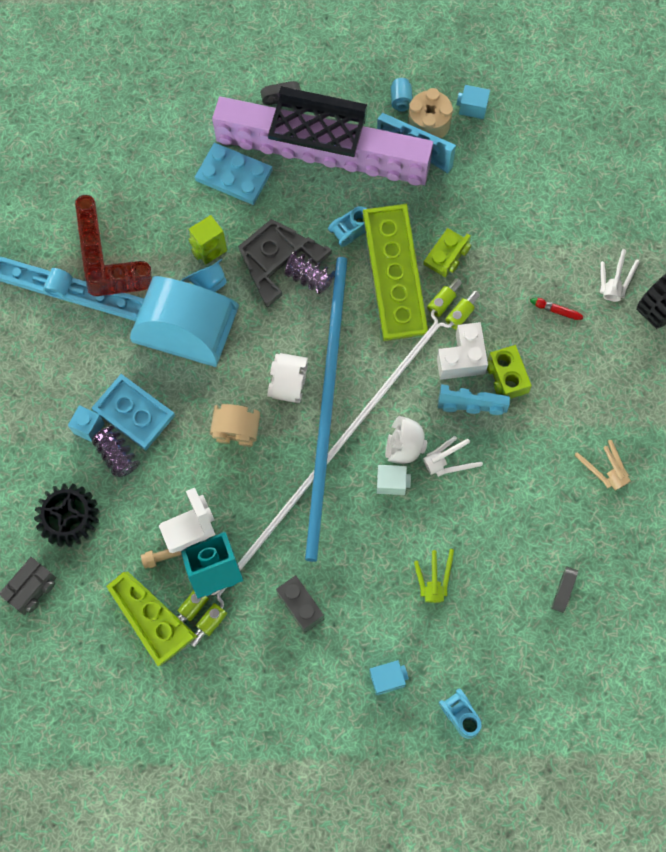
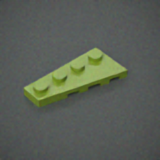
M129 572L121 573L106 586L157 666L165 664L198 637Z

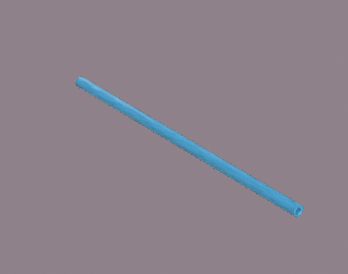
M338 257L336 259L305 560L310 562H316L318 556L348 261L345 257Z

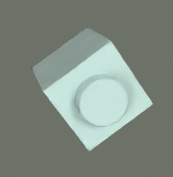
M378 465L377 494L405 495L406 488H410L411 474H406L407 466Z

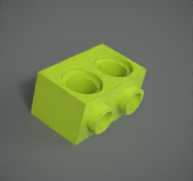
M209 215L188 229L190 234L188 240L193 247L191 251L197 260L201 259L205 265L227 252L224 231L212 215Z
M512 345L489 353L487 371L490 375L493 374L495 379L493 385L496 394L509 396L510 399L528 394L532 385L517 346ZM498 361H506L508 366L503 367L498 364ZM506 381H513L517 386L509 387Z

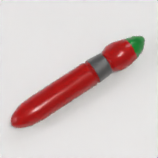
M542 298L530 299V302L537 308H544L574 320L583 319L582 314L575 310L546 302Z

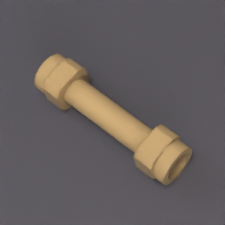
M168 549L153 554L151 550L142 554L141 560L145 569L157 566V562L182 554L181 551L170 553Z

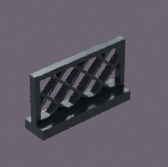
M281 86L268 139L355 157L362 128L367 118V104ZM282 107L292 108L294 113L284 117L281 113ZM311 112L316 117L306 122L302 114ZM328 116L335 117L337 122L327 126L323 119ZM298 117L302 125L292 129L288 122ZM349 121L359 122L358 127L351 131L347 129L345 123ZM320 122L324 129L314 134L309 126ZM283 124L289 130L283 135L275 133L276 128ZM341 126L345 134L335 138L331 131ZM304 129L310 134L305 139H300L296 135V133ZM327 133L332 140L324 144L320 143L317 138ZM349 138L353 145L351 149L342 148L339 142Z

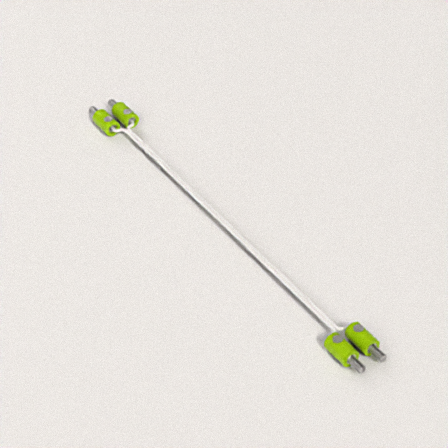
M456 278L449 287L443 286L427 306V309L431 312V317L435 321L434 324L328 452L327 464L440 326L452 327L457 330L458 325H462L475 309L473 304L480 296L477 291H473L468 299L462 298L446 317L445 321L447 324L438 323L436 317H440L457 297L455 291L461 285V281ZM314 471L239 561L240 571L313 483ZM226 588L211 594H217L220 606L213 603L195 625L198 628L195 633L198 637L190 643L192 646L195 647L204 635L210 637L228 613L223 610L224 602L220 597ZM193 590L178 608L177 612L180 614L178 618L183 623L186 619L191 622L209 598L204 596L197 599Z

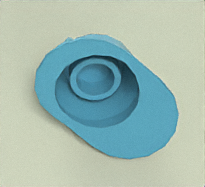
M222 259L209 267L188 275L181 281L186 283L192 282L196 286L216 292L226 284L224 272L219 264Z

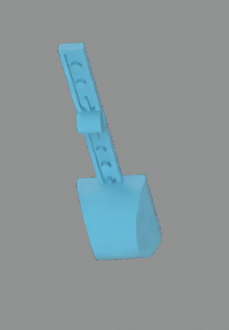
M0 256L1 282L133 320L135 323L130 335L132 343L213 367H217L239 308L237 302L226 296L171 278L154 276L145 298H141L73 278L68 272L58 268H52L51 271Z

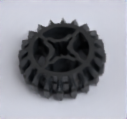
M64 483L61 486V490L53 486L54 493L52 494L45 491L47 498L46 500L39 499L42 507H35V511L39 515L34 517V520L39 523L36 526L37 530L42 531L41 536L44 539L48 538L50 544L57 542L59 547H62L65 542L68 547H72L73 540L79 545L81 544L80 537L82 536L85 539H89V535L86 532L88 530L95 532L96 529L91 524L99 523V519L95 515L100 513L98 508H94L98 503L95 499H92L93 495L91 492L85 493L86 489L81 486L77 489L76 484L73 483L69 489ZM75 499L83 502L85 514L75 510ZM64 500L60 506L54 507L58 502ZM67 511H69L72 515L64 519L62 515L64 513L67 514ZM49 516L58 519L59 531L51 528ZM80 523L78 527L70 531L73 524Z

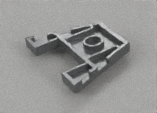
M272 219L238 246L240 254L267 308L282 296V291L269 277L295 255L302 251L318 266L332 254V250L329 247H323L315 243V240L309 237L305 238L297 234L295 230Z

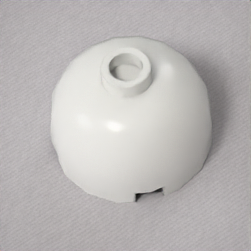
M398 416L392 425V428H396L393 435H388L385 456L389 458L387 460L389 462L408 464L416 460L420 453L423 454L425 452L427 440H424V431L416 421Z

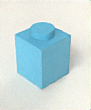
M465 85L463 93H459L456 105L460 106L459 114L484 119L490 90Z
M79 405L68 426L73 434L94 443L104 425V421L100 414Z
M399 660L373 667L369 670L376 696L403 688L406 685L405 680H409L405 665L400 666Z

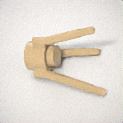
M608 440L611 451L608 446H604L607 457L614 468L607 473L608 479L579 453H575V456L603 481L607 489L612 486L616 491L631 482L612 440Z

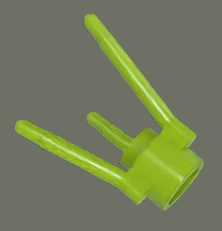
M454 549L449 550L442 586L441 582L437 581L436 550L432 551V581L427 582V587L424 583L419 562L417 560L414 561L421 597H425V602H444V596H448L447 587Z

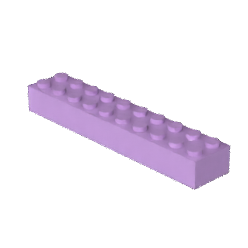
M221 96L218 98L212 120L216 141L223 145H236L245 150H260L265 154H279L287 159L297 158L307 163H321L330 168H345L349 172H364L369 176L375 177L378 175L387 177L391 181H406L415 186L426 184L433 149V141L363 126L355 157H349L268 139V133L276 108ZM281 110L284 117L294 113L288 110ZM302 114L306 122L316 117ZM298 117L288 122L292 129L302 125ZM323 119L327 126L337 122L336 120ZM320 122L309 126L314 134L324 129ZM345 123L349 131L358 127L355 124ZM283 124L276 128L275 133L283 135L289 130ZM341 126L331 131L335 138L345 134ZM306 129L296 133L300 139L310 136ZM327 133L317 138L320 143L324 144L332 141ZM349 138L339 142L342 148H352L353 143Z

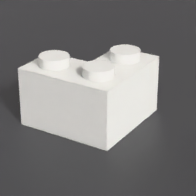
M481 322L458 325L456 331L458 347L438 349L437 364L440 380L484 375L488 367Z

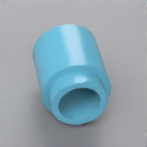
M397 78L392 82L390 88L391 104L395 110L403 112L409 109L410 102L413 99L412 86L408 79Z

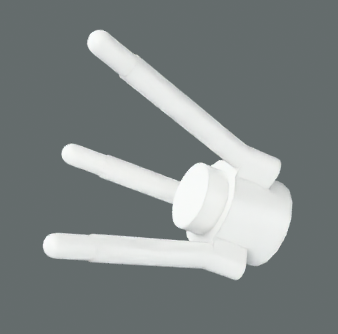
M625 249L621 251L615 279H609L606 283L605 262L602 261L600 263V293L603 294V298L606 300L617 302L625 297L626 289L640 261L637 259L622 285L620 276L626 254Z
M453 436L423 458L430 475L436 473L438 477L446 473L479 467L483 465V462L444 468L443 466L447 465L444 457L470 443V440L466 439L442 452L457 440L456 436Z

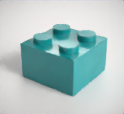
M226 532L193 544L181 551L187 575L197 599L244 581Z

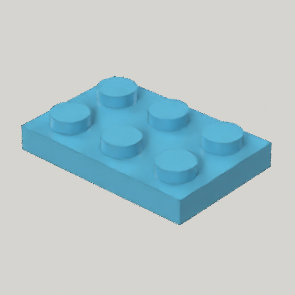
M214 142L195 175V181L254 205L273 169L268 164Z
M122 374L118 376L91 408L93 412L100 414L101 418L145 451L175 417L173 411Z

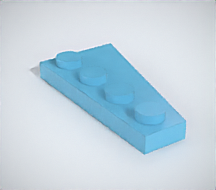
M382 113L378 117L377 129L433 141L431 164L446 173H449L452 169L456 149L455 144Z

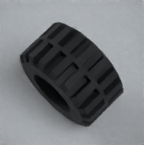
M666 274L644 294L636 309L656 329L666 325Z

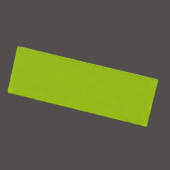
M407 204L363 209L362 213L383 341L424 336L428 331Z

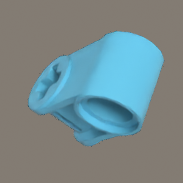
M362 206L355 207L347 214L335 219L329 225L328 230L330 233L335 234L341 247L347 246L366 232L364 221L357 222L356 220L363 218V209L367 208Z
M460 688L447 700H440L438 702L447 718L453 723L462 737L472 739L478 735L481 729V720ZM465 720H472L476 724V730L473 732L465 731L463 722Z

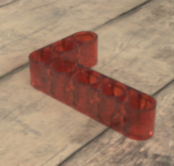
M90 195L79 196L75 200V208L88 292L93 296H104L147 290L152 280L151 267L147 262L134 261L104 265L95 200Z

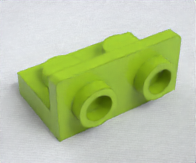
M447 228L425 258L423 265L446 278L449 272L454 273L460 263L458 260L461 255L466 256L472 246L469 244L471 235L466 234L465 237H462Z

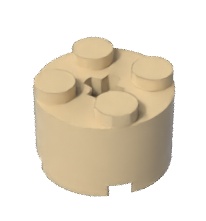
M430 88L417 94L409 105L408 124L436 137L443 138L448 133L451 125L453 107L450 100L435 88Z
M221 404V409L218 405H215L210 435L218 443L230 444V440L239 441V445L252 447L253 442L257 440L260 412L254 409V413L247 412L248 407Z

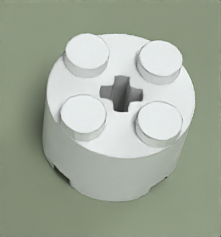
M284 353L276 354L271 366L270 375H273L271 383H269L267 397L300 403L303 394L301 390L306 379L308 358Z

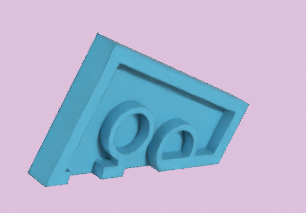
M442 384L438 398V408L443 409L445 412L466 410L467 413L476 414L480 411H489L492 415H502L503 412L507 413L510 405L509 396L487 392L473 395L469 392V389L460 388L459 391H451L448 385Z

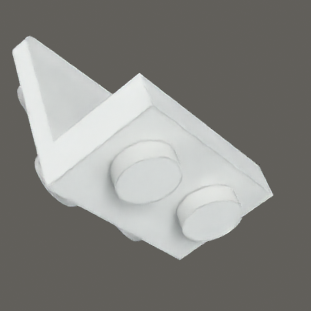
M195 488L186 491L193 510L162 522L159 525L170 553L182 551L186 547L205 541L215 535L210 523L215 521L204 496H198Z

